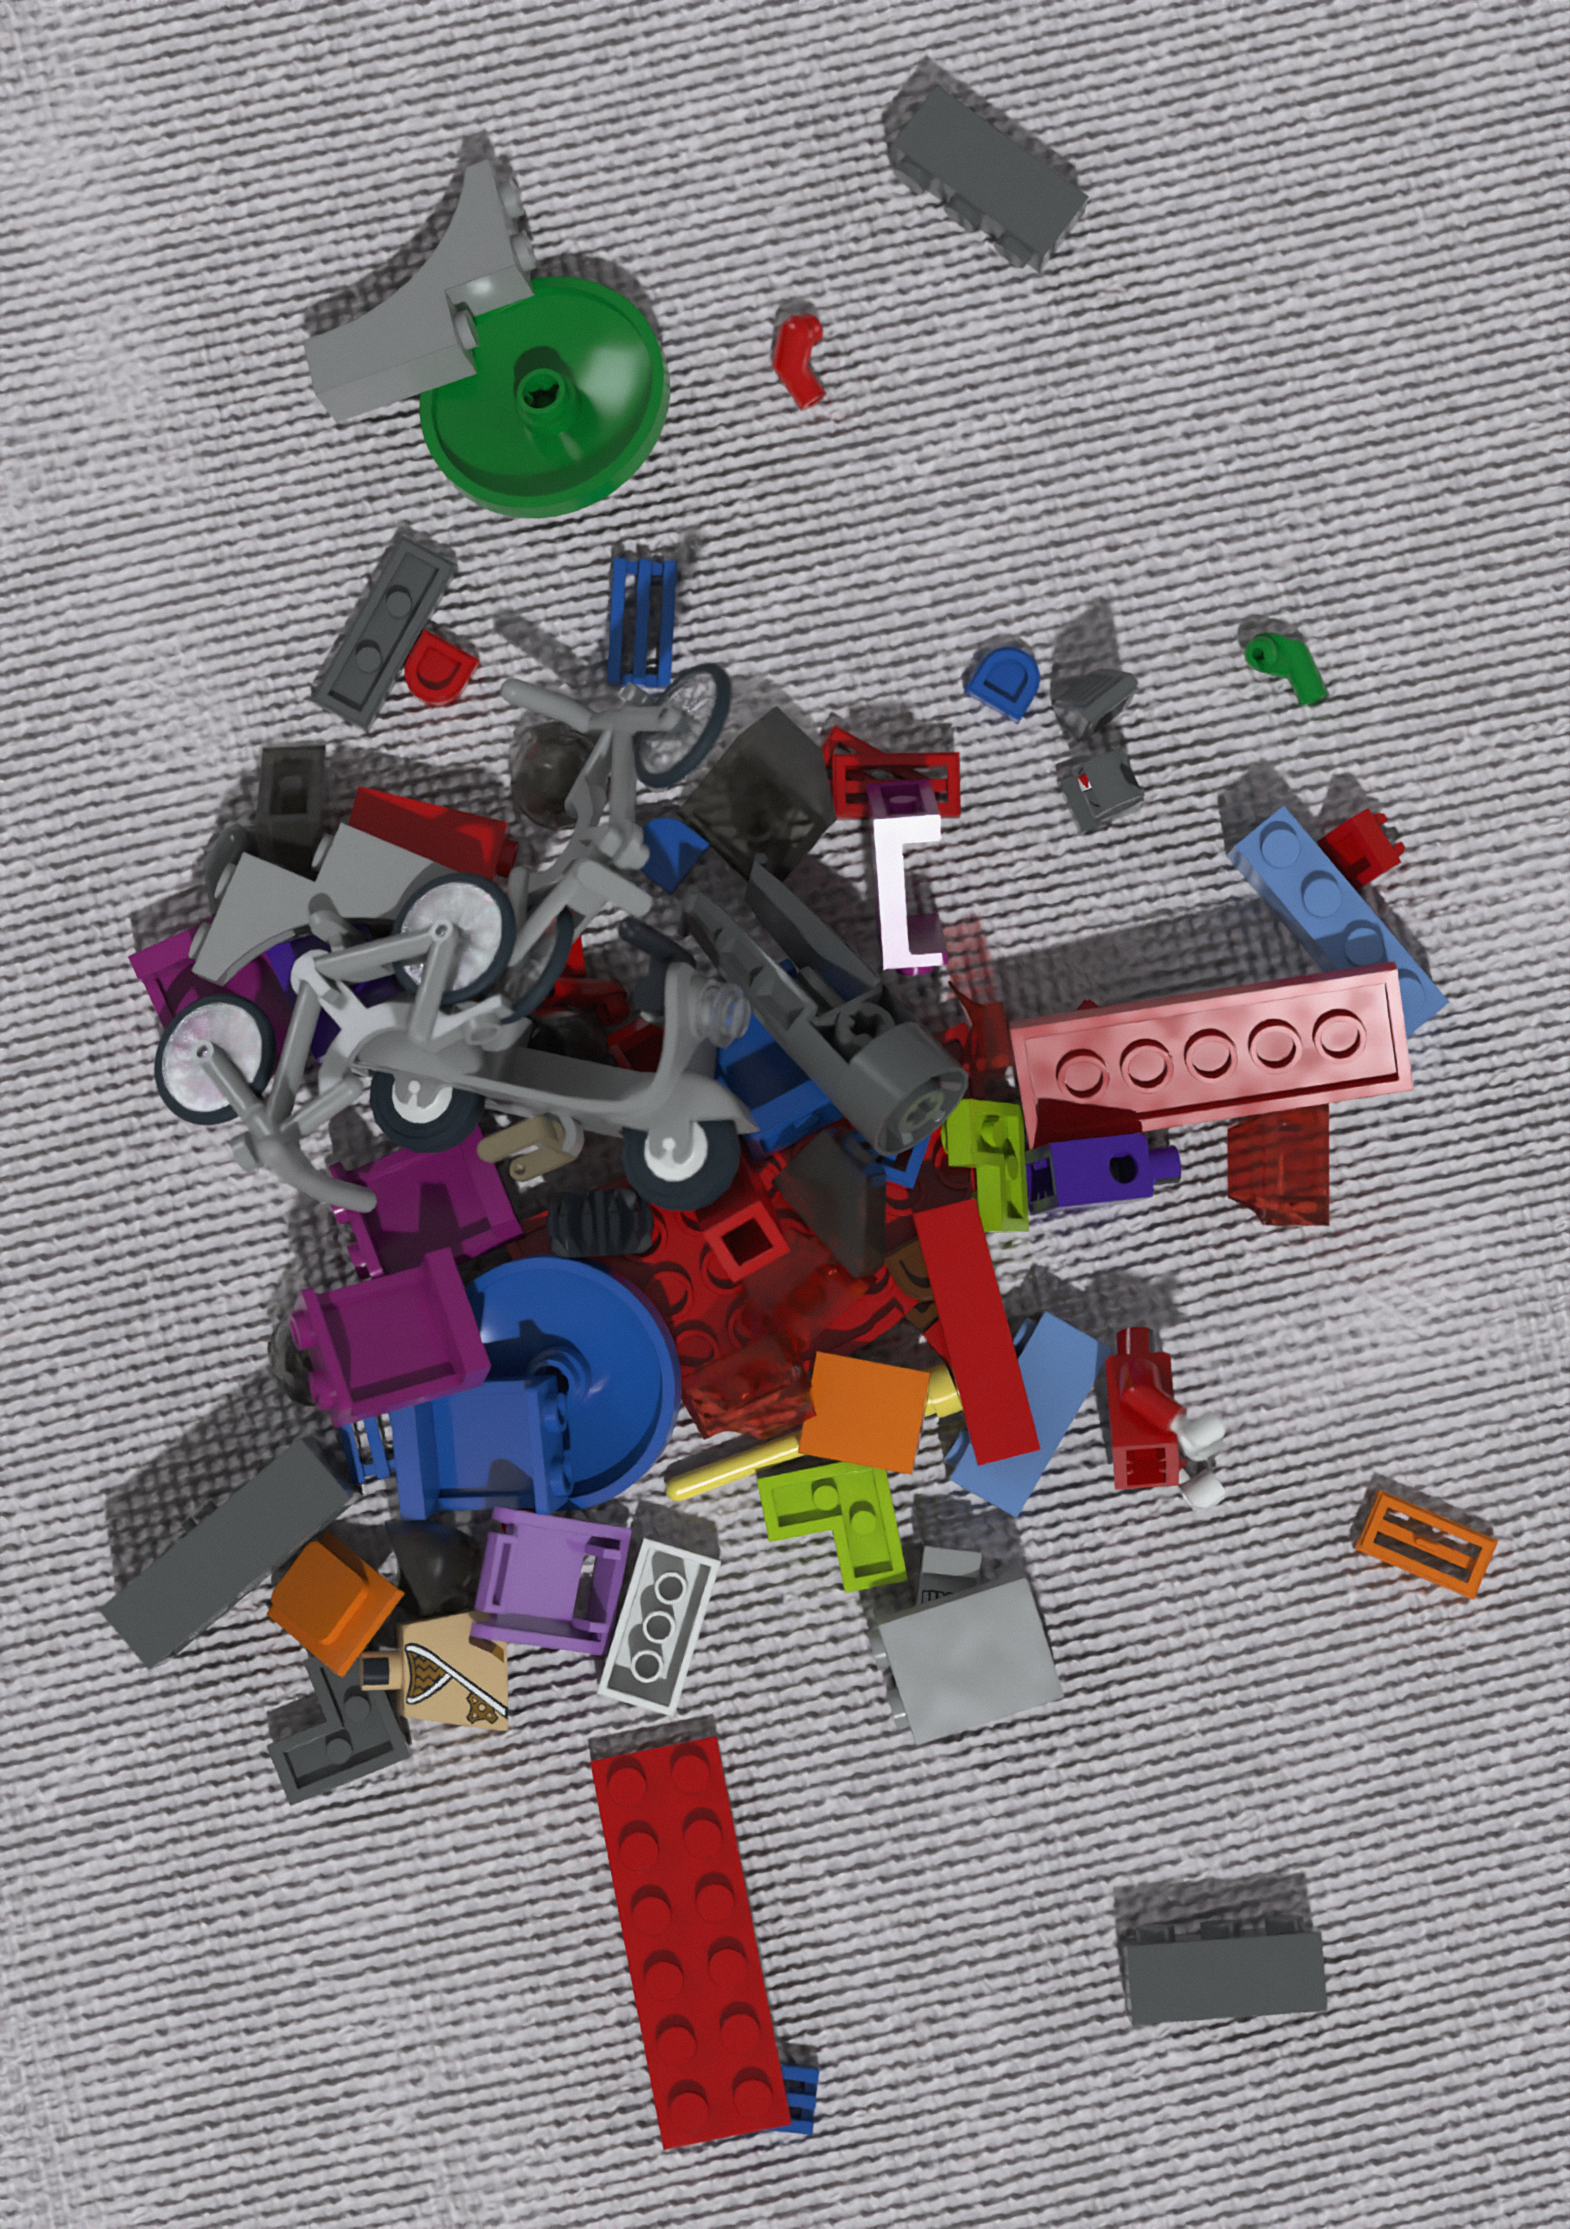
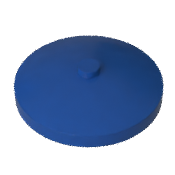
M555 1253L533 1254L513 1259L481 1275L465 1288L491 1364L486 1377L556 1374L558 1393H563L566 1398L568 1421L565 1431L562 1432L564 1457H569L573 1464L574 1486L571 1495L568 1496V1502L556 1511L580 1510L606 1502L621 1494L641 1479L654 1466L671 1439L677 1423L682 1395L681 1369L675 1343L665 1321L650 1299L625 1276L606 1265L584 1257L561 1258Z

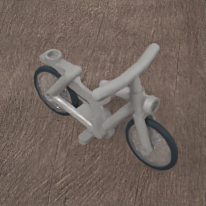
M702 663L687 669L668 685L658 699L635 684L628 682L620 694L626 700L620 710H608L605 713H596L571 697L517 678L507 679L501 685V695L508 703L560 720L596 742L593 751L565 800V811L571 817L578 818L573 836L566 849L557 861L542 874L536 873L524 866L514 868L509 874L508 890L505 894L509 898L516 916V944L511 960L501 977L487 991L479 995L480 1003L497 994L511 1001L514 1013L501 1019L502 1025L511 1024L526 1017L545 999L565 967L572 944L608 901L636 917L644 916L650 911L652 907L651 896L642 888L627 880V877L633 870L640 869L646 863L650 853L649 848L642 844V829L635 824L637 778L650 791L662 793L668 787L685 779L706 758L724 728L732 702L731 679L721 666L714 663ZM611 772L609 823L604 822L598 827L607 801V796L602 786ZM497 906L484 908L476 915L473 922V931L476 935L475 940L477 943L473 955L486 962L483 972L492 962L501 940L502 923ZM568 906L575 910L573 914L571 913Z
M457 872L440 876L424 884L406 901L400 910L391 936L368 943L363 932L332 911H318L308 918L311 932L331 946L332 953L321 949L310 950L302 954L293 965L290 981L293 990L298 996L268 1101L262 1094L267 1088L275 1068L277 1044L273 1026L265 1012L253 1001L230 993L205 996L186 1006L173 1018L165 1029L155 1055V1082L159 1095L167 1108L179 1118L198 1125L221 1124L239 1116L246 1123L249 1131L231 1139V1149L237 1163L245 1172L251 1173L267 1164L283 1182L320 1202L361 1213L373 1210L377 1203L374 1191L367 1187L328 1177L317 1171L300 1149L299 1141L362 1095L363 1083L357 1076L351 1074V1066L364 1044L378 1034L392 1030L407 1032L406 1036L409 1042L428 1054H436L443 1048L463 1038L468 1044L480 1045L493 1041L502 1034L503 1028L500 1020L513 1014L514 1010L511 1001L500 994L459 1014L453 1015L455 1005L467 1002L483 994L501 977L511 960L516 944V916L509 898L496 883L481 875ZM395 974L402 986L416 999L414 1004L388 1002L367 1008L348 986ZM322 1006L342 1030L330 1045L318 1072L319 1095L292 1114Z

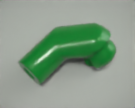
M1271 632L1257 634L1248 641L1245 646L1244 657L1249 667L1265 674L1287 679L1301 708L1314 704L1330 695L1309 648L1302 641Z

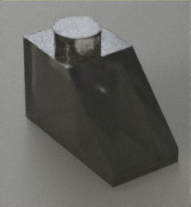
M326 745L263 748L256 813V831L260 859L314 882L319 872L311 869L315 853L326 833L330 835Z
M844 1126L823 1129L771 1183L854 1278L876 1274L885 1264L887 1174L875 1161L878 1157V1152L859 1131L855 1129L848 1131Z

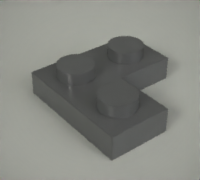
M369 1643L363 1651H371ZM316 1656L303 1661L326 1721L267 1745L290 1806L412 1756L388 1691H361L359 1683V1656L343 1678L335 1674Z

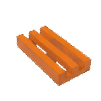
M1377 1490L1373 1498V1506L1370 1513L1366 1515L1363 1522L1364 1527L1360 1537H1357L1353 1549L1474 1600L1498 1540L1387 1492ZM1387 1508L1480 1547L1476 1559L1384 1520L1383 1517ZM1377 1532L1469 1570L1470 1573L1466 1582L1373 1543Z

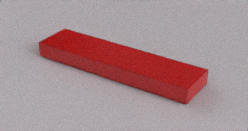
M973 1198L912 1214L976 1465L980 1466L1041 1450L976 1199Z

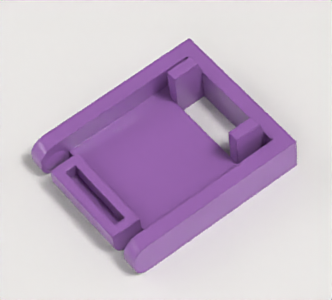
M494 1506L492 1519L506 1523V1532L504 1534L489 1531L474 1608L475 1610L489 1612V1622H472L470 1635L488 1640L608 1656L632 1529L550 1514L537 1515L536 1512ZM585 1553L597 1556L586 1618L574 1617L573 1611Z

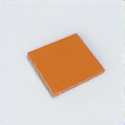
M817 1351L798 1453L913 1475L932 1373Z
M326 1531L319 1542H311L303 1549L275 1587L271 1595L273 1605L266 1614L335 1674L343 1678L405 1593L338 1537Z

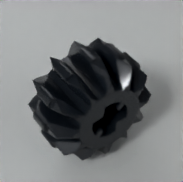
M634 1188L558 1192L549 1199L548 1216H546L547 1236L550 1237L551 1251L561 1258L644 1253L652 1246V1232L655 1229L654 1210H651V1203L643 1199Z

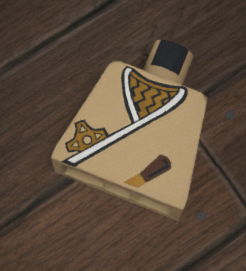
M475 1607L398 1622L395 1627L396 1650L362 1651L359 1655L361 1691L396 1690L397 1714L402 1717L498 1731L509 1730L507 1642L488 1640L470 1635L472 1622H489L490 1613L475 1610Z

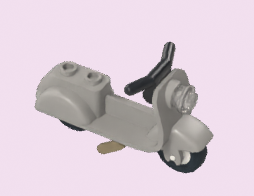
M627 916L618 923V935L625 942L650 956L648 975L640 979L634 987V1002L642 1011L641 1017L655 1027L665 1028L664 1048L657 1073L636 1072L527 1048L534 1024L526 1017L517 1022L502 1025V1034L493 1041L480 1045H471L466 1043L463 1038L443 1048L436 1054L425 1053L412 1045L405 1031L392 1030L381 1033L364 1044L352 1063L351 1071L372 1078L369 1103L378 1127L390 1141L414 1153H441L460 1145L475 1131L485 1108L530 1118L483 1139L477 1147L478 1156L488 1163L499 1161L533 1145L539 1148L516 1158L510 1164V1175L518 1182L529 1181L574 1161L582 1150L584 1143L583 1130L623 1138L621 1161L627 1180L643 1199L667 1211H694L712 1204L730 1187L739 1168L741 1145L737 1134L760 1131L750 1109L732 1091L714 1080L716 1046L727 1048L732 1044L735 1037H743L750 1020V1002L748 999L743 998V990L740 985L726 982L719 987L716 979L703 977L696 971L697 963L694 957L673 939L640 919ZM405 989L384 1003L402 1002L414 1004L416 997ZM508 999L509 1001H511L512 1005L516 1003L515 1001ZM467 1001L455 1005L453 1015L459 1014L479 1003Z

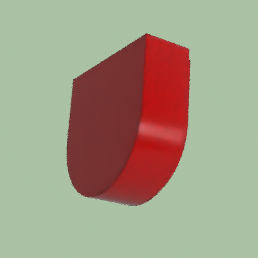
M424 629L406 660L404 675L406 683L415 698L430 706H445L461 697L481 663L479 659Z

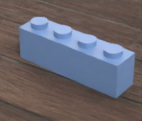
M1285 806L1277 810L1228 853V859L1323 972L1395 961L1398 971L1406 1037L1410 1036L1449 1003L1447 998Z

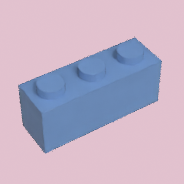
M1047 1311L1041 1312L1036 1322L1025 1317L1012 1338L1041 1450L977 1466L968 1431L962 1428L943 1460L953 1467L947 1477L948 1480L1015 1518L1019 1516L1102 1370L1105 1358L1113 1350Z

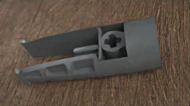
M762 853L755 855L744 901L749 905L778 945L799 968L797 978L794 980L720 906L701 892L697 886H689L686 891L677 929L678 935L687 937L690 933L714 967L726 979L751 1013L880 1155H896L912 1148L930 1136L947 1120L959 1105L968 1087V1073L889 990L868 964L799 897L765 869L766 855Z

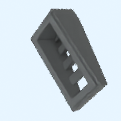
M1105 668L1091 671L1053 702L1052 710L1076 741L1084 743L1128 708L1138 689L1139 682L1130 672Z

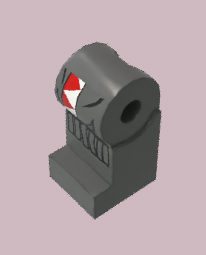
M1123 747L1076 767L1072 770L1074 775L1059 781L1057 784L1080 836L1138 811L1144 802L1145 794L1136 781Z

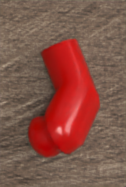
M803 313L799 316L791 315L783 321L778 329L772 358L774 372L801 411L813 407L827 395V392L808 366L812 348L823 338L821 322L810 313Z
M560 975L554 987L541 1002L545 1006L589 1012L596 1011L598 1022L605 1026L617 1025L625 1021L630 1014L629 1005L625 1001L628 996L627 991L616 981Z

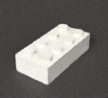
M644 1537L597 1694L672 1717L675 1716L720 1567V1559Z

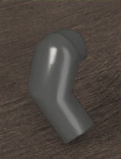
M235 824L224 829L204 859L203 870L212 916H216L222 902L215 899L214 895L219 879L227 864L238 865L243 852L257 858L261 857L264 852L265 841L263 834L254 826L243 828L240 824Z

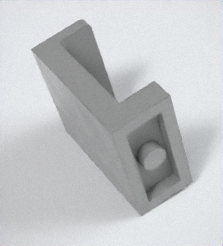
M1019 1562L995 1569L997 1580L892 1614H888L885 1607L873 1610L878 1629L866 1632L878 1670L891 1666L897 1689L886 1692L897 1729L910 1726L916 1746L1064 1698L1032 1592Z

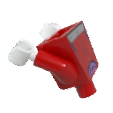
M1147 1327L1122 1329L1116 1334L1117 1355L1105 1358L1115 1490L1177 1486L1182 1497L1192 1510L1206 1512L1225 1498V1490L1209 1468L1204 1469L1193 1478L1189 1477L1184 1470L1188 1462L1178 1455V1440L1189 1458L1194 1461H1201L1225 1448V1442L1221 1439L1225 1435V1429L1218 1418L1211 1412L1203 1414L1192 1422L1186 1418L1187 1409L1174 1399L1170 1353L1164 1351L1156 1352L1155 1333L1152 1329Z

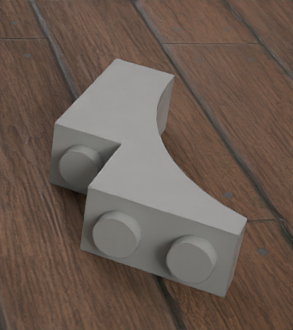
M489 159L465 167L460 199L447 231L425 264L404 286L390 298L357 319L323 334L303 340L315 395L336 423L477 374L471 349L480 346V341L472 317L535 295L529 270L537 268L536 256L526 232L519 233L515 219L524 215L518 190L511 178L502 181Z
M340 823L335 837L326 833L318 846L311 869L319 872L315 882L243 852L238 865L228 863L219 879L214 898L222 902L212 925L203 922L193 939L189 958L196 960L192 972L200 978L224 988L243 967L260 954L297 935L311 932L308 918L318 911H332L350 924L394 926L400 910L420 887L435 878L457 873V871L343 823ZM456 887L441 892L430 899L419 910L409 930L427 927L440 918H446L453 922L459 931H465L470 934L474 919L481 910L487 892L474 887ZM445 929L441 935H445L447 929ZM465 941L460 944L459 948L464 946Z

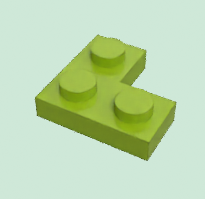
M974 1099L961 1100L941 1126V1139L943 1147L948 1154L949 1166L976 1168L977 1190L972 1194V1199H976L984 1232H1029L1022 1105Z
M837 1462L757 1479L769 1542L832 1530L845 1593L908 1581L886 1470L847 1462Z

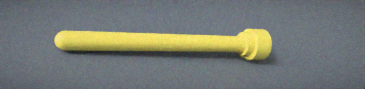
M943 1362L922 1370L932 1373L925 1417L937 1413L940 1419L961 1411V1403L946 1363ZM802 1429L674 1476L666 1483V1494L673 1501H684L804 1456L806 1454L798 1453Z

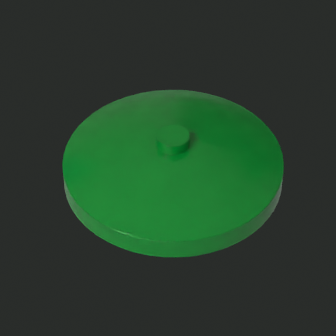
M549 276L531 279L534 296L472 317L480 341V346L471 349L477 374L420 393L419 414L421 429L425 443L434 461L449 482L462 495L492 512L510 517L540 519L561 516L586 508L616 491L634 475L652 452L664 427L670 401V376L664 351L654 331L642 313L625 297L606 286L581 278Z

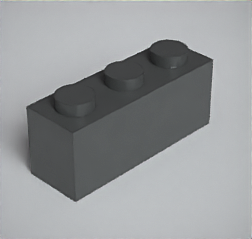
M938 85L935 86L891 144L889 163L895 166L893 173L900 182L918 194H923L925 190L929 191L946 204L943 209L955 223L968 231H974L976 227L996 241L994 244L996 251L1018 268H1024L1028 264L1040 273L1085 214L1089 199L1088 195Z
M1302 1915L1270 1916L1264 1918L1265 1928L1241 1930L1239 1928V1920L1204 1921L1200 1923L1201 1933L1175 1934V1927L1171 1924L1136 1927V1937L1121 1938L1127 2017L1132 2025L1328 2011L1322 1932L1313 1924L1304 1925V1917Z

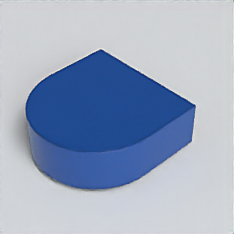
M1014 647L996 649L982 660L965 688L964 693L1014 723L1019 724L1039 688L1040 673L1034 659L1021 649Z
M659 818L650 821L642 827V844L649 848L650 853L646 863L639 870L649 880L672 896L710 848V844L682 822L672 818Z

